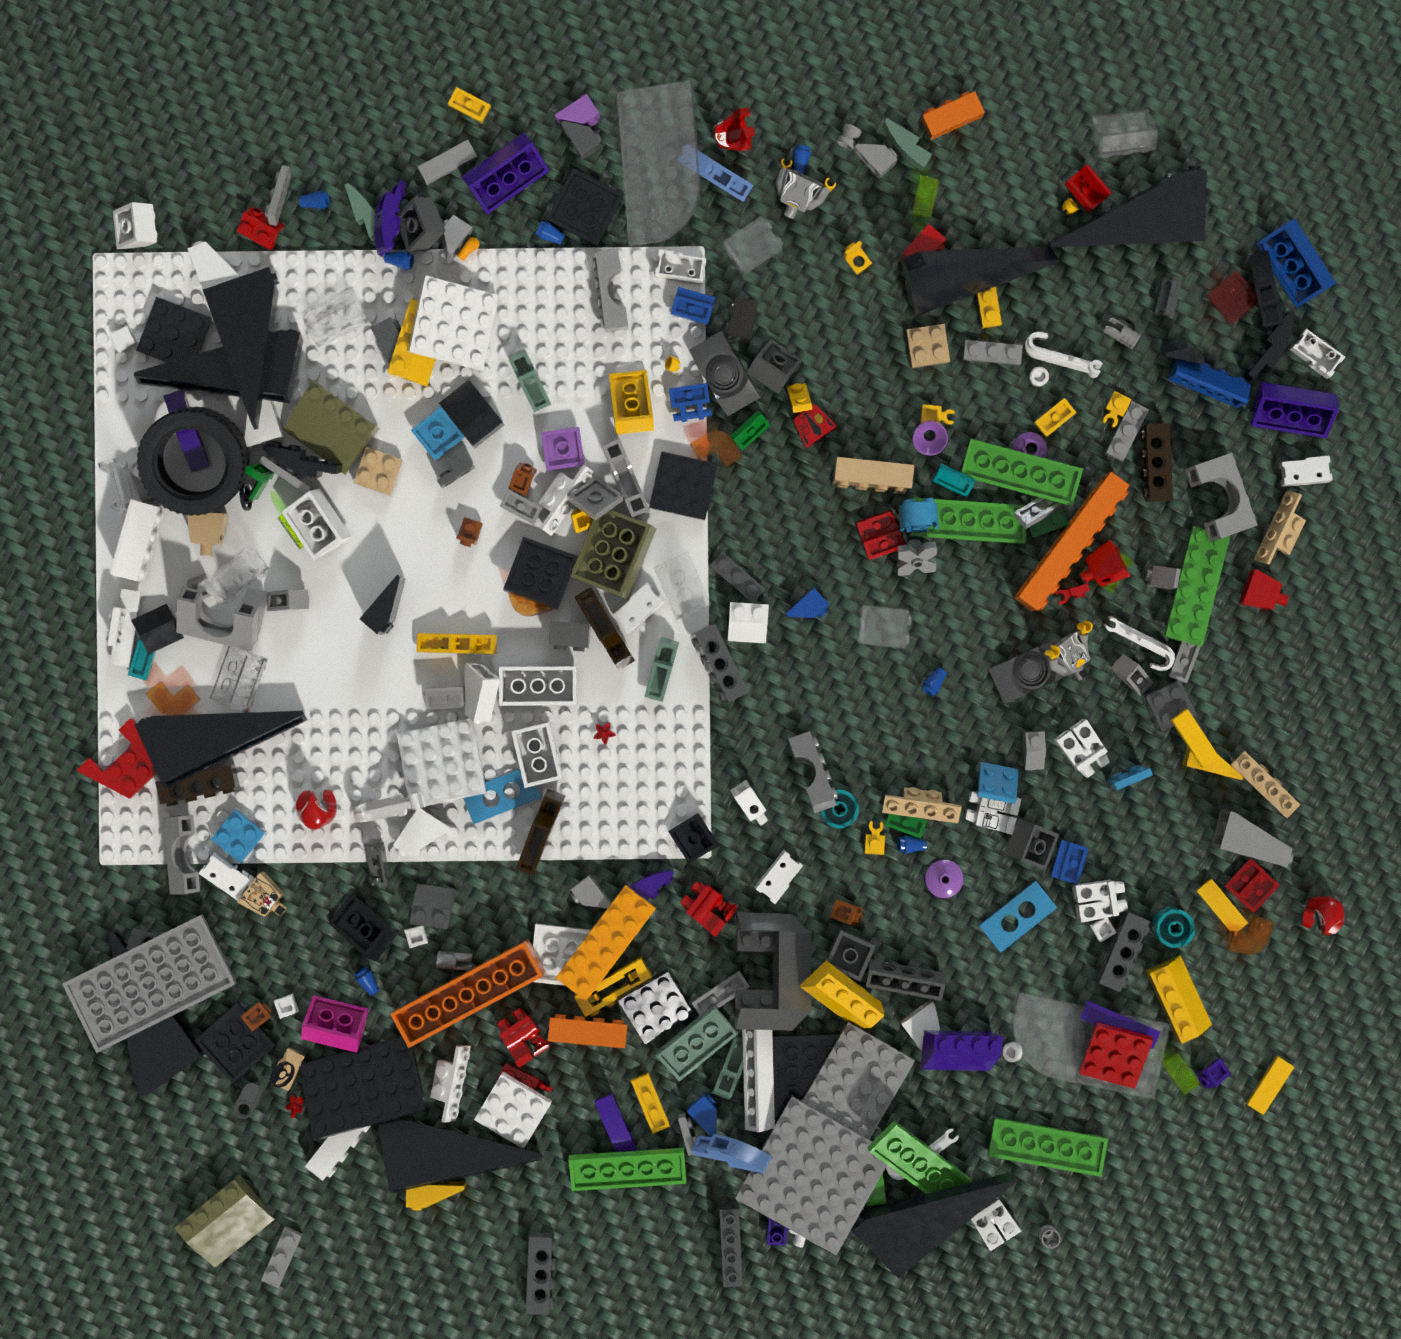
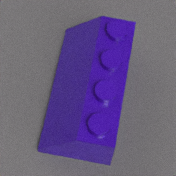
M523 133L461 178L488 215L550 170L532 141Z
M1261 382L1255 396L1251 426L1327 438L1339 410L1337 394Z
M924 1030L920 1069L990 1071L1001 1057L1003 1037L992 1032Z

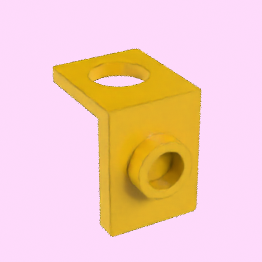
M858 241L856 244L852 242L848 245L843 256L856 275L872 264L861 249V241ZM857 256H861L864 259V265L861 267H857L853 263V259Z

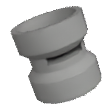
M846 123L842 129L843 135H839L836 142L848 150H853L856 145L855 141L860 137L862 131Z
M1047 1224L1040 1228L1038 1235L1043 1245L1051 1249L1057 1247L1061 1238L1055 1227Z

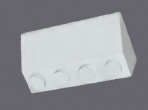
M130 499L110 569V575L142 582L146 578L148 573L147 563L153 556L152 545L153 542H156L159 534L157 531L158 524L162 522L164 517L163 508Z

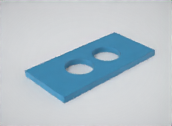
M518 769L485 783L486 791L493 790L499 795V803L495 807L490 808L483 803L484 794L463 799L473 824H476L542 797L537 785L524 788L521 771ZM510 782L516 783L520 788V794L515 799H508L503 793L504 786Z
M1035 880L981 923L979 927L1001 953L1054 911L1057 906ZM1029 901L1033 903L1035 912L1031 917L1023 918L1020 916L1018 908L1022 902ZM1013 915L1016 917L1018 925L1014 931L1007 932L1003 930L1001 921L1005 916Z

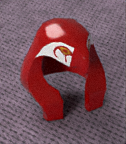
M748 107L736 109L728 118L713 127V136L718 147L735 151H746L752 148L751 137L755 136V129L752 126L747 127L744 119L751 116Z
M324 790L323 800L327 804V810L319 802L314 791H303L299 795L296 802V814L298 819L307 828L313 830L323 828L336 817L337 803L332 790Z
M1318 896L1311 898L1307 902L1302 921L1304 927L1309 929L1313 926L1315 922L1313 914L1317 911L1322 927V935H1332L1340 930L1345 920V911L1339 900L1335 897Z

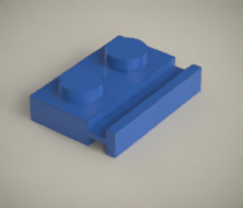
M678 287L671 315L708 325L715 297Z
M1060 840L1050 876L1078 885L1088 847Z

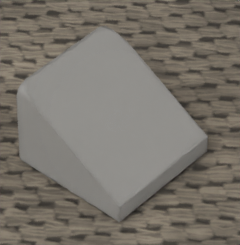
M205 574L187 581L188 588L202 591V599L213 596Z

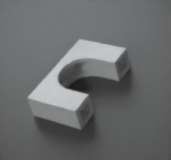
M1232 453L1185 469L1191 487L1205 482H1216L1227 492L1229 506L1225 515L1204 524L1210 542L1257 526L1255 514L1252 511L1249 497L1246 494L1243 480L1240 477Z
M188 587L182 588L177 598L176 633L252 651L258 639L259 605L240 601L234 612L233 624L223 625L212 621L204 613L202 608V591Z

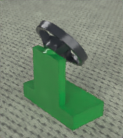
M260 463L247 465L246 474L257 481L252 489H250L248 484H243L240 488V503L244 511L251 510L252 502L259 499L268 481L275 475L274 472Z

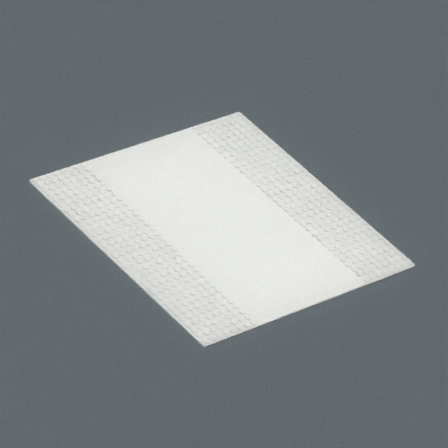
M704 247L477 249L470 253L464 261L455 256L450 264L446 262L444 249H428L427 251L410 252V254L414 255V265L412 269H407L406 271L385 263L384 255L380 257L377 254V250L217 252L240 276L267 267L270 268L272 274L276 273L280 284L276 285L279 294L273 332L294 329L300 332L304 342L290 403L274 401L282 429H284L302 395L314 380L379 428L367 445L368 448L403 459L391 496L353 483L364 451L346 475L342 472L338 474L323 472L322 477L312 478L299 473L294 474L298 479L303 477L311 482L310 487L314 490L320 489L351 535V538L316 560L311 558L282 514L283 510L305 495V493L277 474L268 481L259 499L252 502L251 510H243L239 491L226 505L211 512L228 514L222 545H212V556L200 555L201 544L191 543L187 515L177 514L174 511L171 512L169 509L163 508L161 504H157V501L153 499L144 502L163 508L164 517L162 522L158 524V538L156 542H153V556L150 561L148 560L146 567L148 568V573L142 582L110 575L109 573L130 499L142 502L127 466L137 463L138 447L148 428L158 419L169 413L163 396L181 390L138 384L133 376L136 371L166 363L136 351L156 297L212 318L199 353L223 347L189 252L95 253L93 255L98 765L105 771L132 745L119 731L130 718L139 723L141 719L151 716L303 711L307 718V721L206 769L210 770L235 764L240 787L234 788L235 792L223 794V791L215 792L216 796L204 798V795L197 796L195 801L186 802L185 799L178 800L177 805L167 807L166 803L160 804L155 784V782L160 781L157 775L131 799L99 783V862L101 865L167 864L163 817L177 815L194 816L195 834L189 839L187 844V858L190 864H208L214 852L231 864L367 862L364 844L384 842L387 862L519 860L547 789L565 795V799L540 860L685 859L668 831L699 813L711 832L709 669L702 664L700 660L702 655L699 649H695L691 642V639H693L692 633L709 625L708 510L705 521L655 509H650V512L634 518L652 525L656 528V532L628 600L570 577L559 609L556 610L503 591L523 537L579 556L589 529L577 534L575 533L570 516L576 508L575 505L572 506L570 512L560 523L559 528L551 536L540 528L550 514V511L542 507L543 509L533 525L501 508L500 504L507 491L510 490L508 488L515 468L519 463H528L537 469V472L533 477L526 496L518 492L515 493L539 506L541 505L538 502L559 472L573 480L582 468L580 466L546 471L541 432L579 427L585 465L595 472L592 479L596 476L619 493H621V490L602 446L620 438L648 507L661 451L707 461V417H704L702 420L695 418L689 419L687 422H674L673 414L680 413V408L672 409L669 393L670 388L706 383V379L699 371L689 349L706 340V325L671 315L678 287L705 294V266L702 273L704 275L703 284L655 277L656 267L658 268L659 249L673 251V254H679L680 252L682 255L705 258ZM618 249L621 273L611 280L608 292L615 303L626 307L629 329L606 332L605 327H601L600 316L603 315V310L598 307L597 297L601 296L600 289H596L595 277H598V271L593 269L592 258H596L595 252ZM391 250L390 252H401L407 250ZM425 275L499 295L483 371L436 360L427 387L391 376L387 373L390 363L387 361L371 327L390 317L394 322L398 320L402 327L410 299L419 300L423 276ZM128 326L136 345L118 352L110 333ZM523 349L526 350L551 402V405L536 412L533 411L508 360L509 356ZM669 355L677 357L681 362L679 364L680 369L676 372L665 370V361ZM647 370L654 431L616 435L609 374ZM467 380H470L505 425L477 448H474L464 438L435 461L411 430L441 407L439 403ZM183 390L189 407H205L224 414L231 422L235 423L236 427L240 429L239 431L243 433V437H245L247 411L242 397ZM702 404L703 410L706 409V404ZM697 405L685 407L686 412L697 411ZM283 430L285 438L277 441L281 442L282 446H301L300 449L307 450L306 456H316L318 460L325 461ZM202 431L198 432L210 462L208 467L191 472L176 433L171 436L164 449V466L169 477L177 485L190 491H206L216 487L225 471V458L220 445L210 435ZM263 445L248 450L250 454L249 465L259 463L262 456L269 457L263 450ZM445 457L470 462L475 466V469L445 488H442L437 482L440 479L439 475L446 470L450 472L453 470ZM278 463L280 467H282L283 469L285 468L283 465ZM247 475L244 484H248L250 489H252L257 480ZM624 497L621 503L611 509L632 517ZM464 517L483 523L477 544H471V547L459 544L460 540L456 539ZM205 574L213 596L202 599L203 611L209 619L223 625L233 624L234 612L248 587L267 592L308 590L309 609L267 611L266 600V609L261 629L252 651L183 634V639L156 651L148 681L128 676L130 667L110 665L112 646L107 645L106 633L107 630H110V611H113V607L119 608L121 589L141 591L138 617L167 604L177 622V598L182 588L187 587L189 579ZM396 575L403 576L405 583L396 619L393 622L394 627L388 634H376L360 620V617ZM648 583L652 587V592L657 597H660L664 604L628 634L623 629L624 626L621 622L615 620L612 615L624 606L633 594ZM590 587L635 659L634 662L621 670H618L592 627L589 648H585L584 652L573 651V647L566 646L565 650L554 649V645H550V621L590 625L574 598ZM135 630V637H134V643H133V650H132L131 661H132V658H133V655H134V651H135V648H136V644H137L138 638H140V637L138 636L136 630ZM417 633L497 635V654L417 652ZM661 637L679 642L663 702L644 697ZM709 642L706 644V650H707L708 652H709ZM465 663H482L498 678L499 667L578 666V705L499 706L498 687L491 721L474 723L485 783L520 769L511 731L548 722L551 723L564 779L537 785L542 798L473 824L463 798L424 807L453 828L410 856H402L395 851L396 847L393 844L416 810L407 809L405 816L396 815L384 819L356 823L353 817V808L367 802L393 797L397 793H401L404 798L408 797L397 739L398 733L469 718L465 714V708L427 710L425 707L424 689L465 686ZM610 722L611 727L609 731H613L616 736L608 737V742L605 745L602 742V738L594 739L593 737L598 732L596 724L604 727L605 724ZM214 777L213 784L219 787L221 780L218 777ZM196 781L194 784V788L197 791H200L202 789V784L199 781ZM510 782L504 786L503 793L506 798L515 799L520 794V788L516 783ZM180 785L176 786V793L182 795L183 788ZM324 790H332L337 803L336 817L323 828L317 830L307 828L298 819L296 814V802L299 795L303 791H314L319 802L327 810V804L323 800ZM490 790L483 795V803L487 807L492 808L499 803L500 798L497 792ZM234 809L240 811L266 832L242 863L238 862L211 840ZM711 851L699 858H710Z

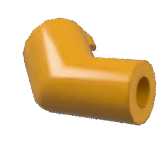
M474 237L468 238L456 256L464 261L470 253L479 248V240Z

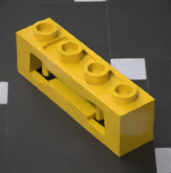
M641 956L604 977L594 990H597V992L593 993L587 1001L575 994L574 998L584 1016L590 1015L593 1017L601 1012L600 1008L606 1005L607 1007L613 1006L618 1002V996L653 976ZM634 968L636 969L628 973V978L630 981H633L639 977L638 980L622 985L603 996L601 1001L593 1004V1002L598 1001L600 998L597 992L624 978L627 972Z

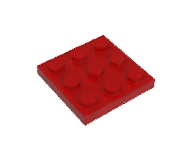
M1096 1022L1079 1067V1074L1135 1089L1153 1043V1037Z

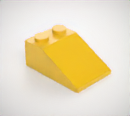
M647 370L609 374L616 435L654 431Z

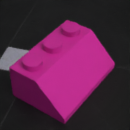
M313 995L302 1024L301 1039L357 1053L363 1037L369 1009Z

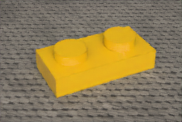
M456 87L448 102L449 107L480 123H483L491 108L490 104Z
M996 287L977 293L982 329L1001 326L1002 322Z
M796 383L787 386L793 413L812 410V403L806 383Z
M1064 398L1036 420L1034 424L1047 437L1077 412Z

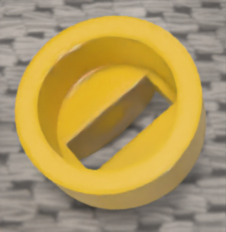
M1068 198L1063 203L1062 210L1066 209L1067 212L1065 214L1072 215L1079 210V207L1074 200Z
M669 355L665 361V370L671 372L678 371L680 369L679 364H681L680 360Z

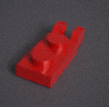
M508 1062L505 1063L497 1078L498 1080L502 1072H505L534 1090L536 1086L546 1092H551L552 1090L550 1085Z

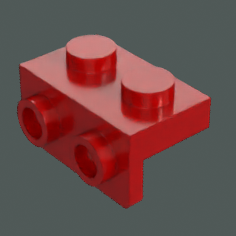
M1088 164L1064 183L1088 213L1111 195V191Z
M251 207L243 212L237 232L271 250L274 248L279 231L283 230L285 225L280 223V221H278L277 226L269 225L268 217L265 216L263 211Z

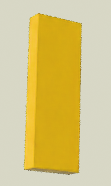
M1188 709L1183 710L1171 719V722L1202 768L1219 757Z
M1211 878L1196 889V892L1232 935H1235L1248 924L1246 919Z
M1276 1056L1246 1104L1264 1115L1291 1074L1294 1066Z
M649 1072L631 1079L652 1134L670 1127Z

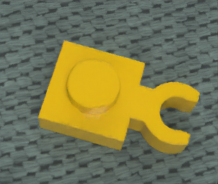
M1114 391L1105 407L1110 412L1103 417L1102 423H1106L1107 419L1111 418L1113 420L1111 427L1114 428L1118 423L1117 416H1124L1132 399Z
M922 405L920 423L933 420L939 423L943 421L947 425H952L954 421L948 420L947 414H954L955 411L949 409L941 412L942 406Z
M869 821L868 827L871 830V834H865L864 853L884 855L885 835H880V832L883 830V822L879 823V828L874 829L872 826L873 821Z

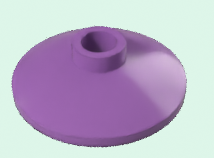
M938 860L927 869L925 883L933 895L940 898H949L960 891L963 885V873L956 863L950 860ZM947 876L948 882L943 883L942 877Z

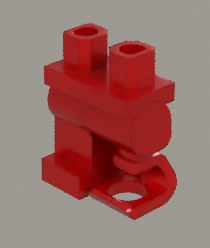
M696 881L691 890L699 895L694 901L686 895L680 904L687 910L686 913L716 937L738 909V906L722 900L723 895L709 884L706 886ZM717 907L722 911L725 920L714 913L713 909Z
M521 1007L512 1013L517 1023L511 1025L506 1017L497 1023L501 1032L499 1036L503 1039V1042L515 1059L518 1068L551 1047V1043L538 1034L541 1030L531 1014L527 1015ZM530 1039L532 1044H535L534 1053L527 1044L526 1040Z

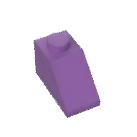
M585 94L555 114V119L560 124L562 121L593 127L599 122L600 114L588 95Z

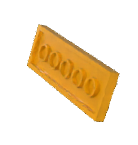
M625 885L558 973L556 979L587 1001L655 911L656 907Z

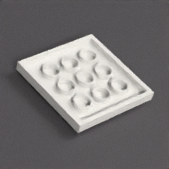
M423 276L408 352L483 371L499 295L434 277Z
M470 718L397 734L407 795L422 792L425 806L487 793L474 722Z

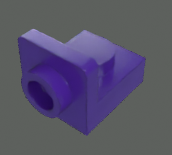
M1221 1058L1215 1059L1204 1070H1198L1195 1073L1199 1078L1200 1084L1205 1088L1217 1087L1231 1075Z

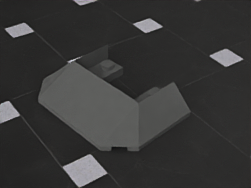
M736 912V951L773 952V991L735 990V1029L792 1031L811 1012V995L800 987V984L811 975V933L793 914Z

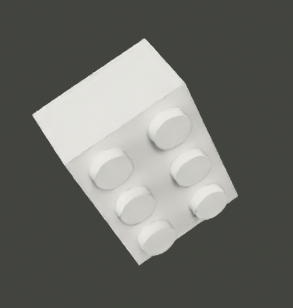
M550 722L511 731L524 788L564 779Z

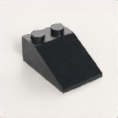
M467 380L439 403L474 448H477L505 425L470 380Z
M396 575L360 617V620L376 634H388L394 627L393 622L396 619L405 583L403 576Z
M353 893L328 923L362 955L373 961L379 959L400 932L386 918Z

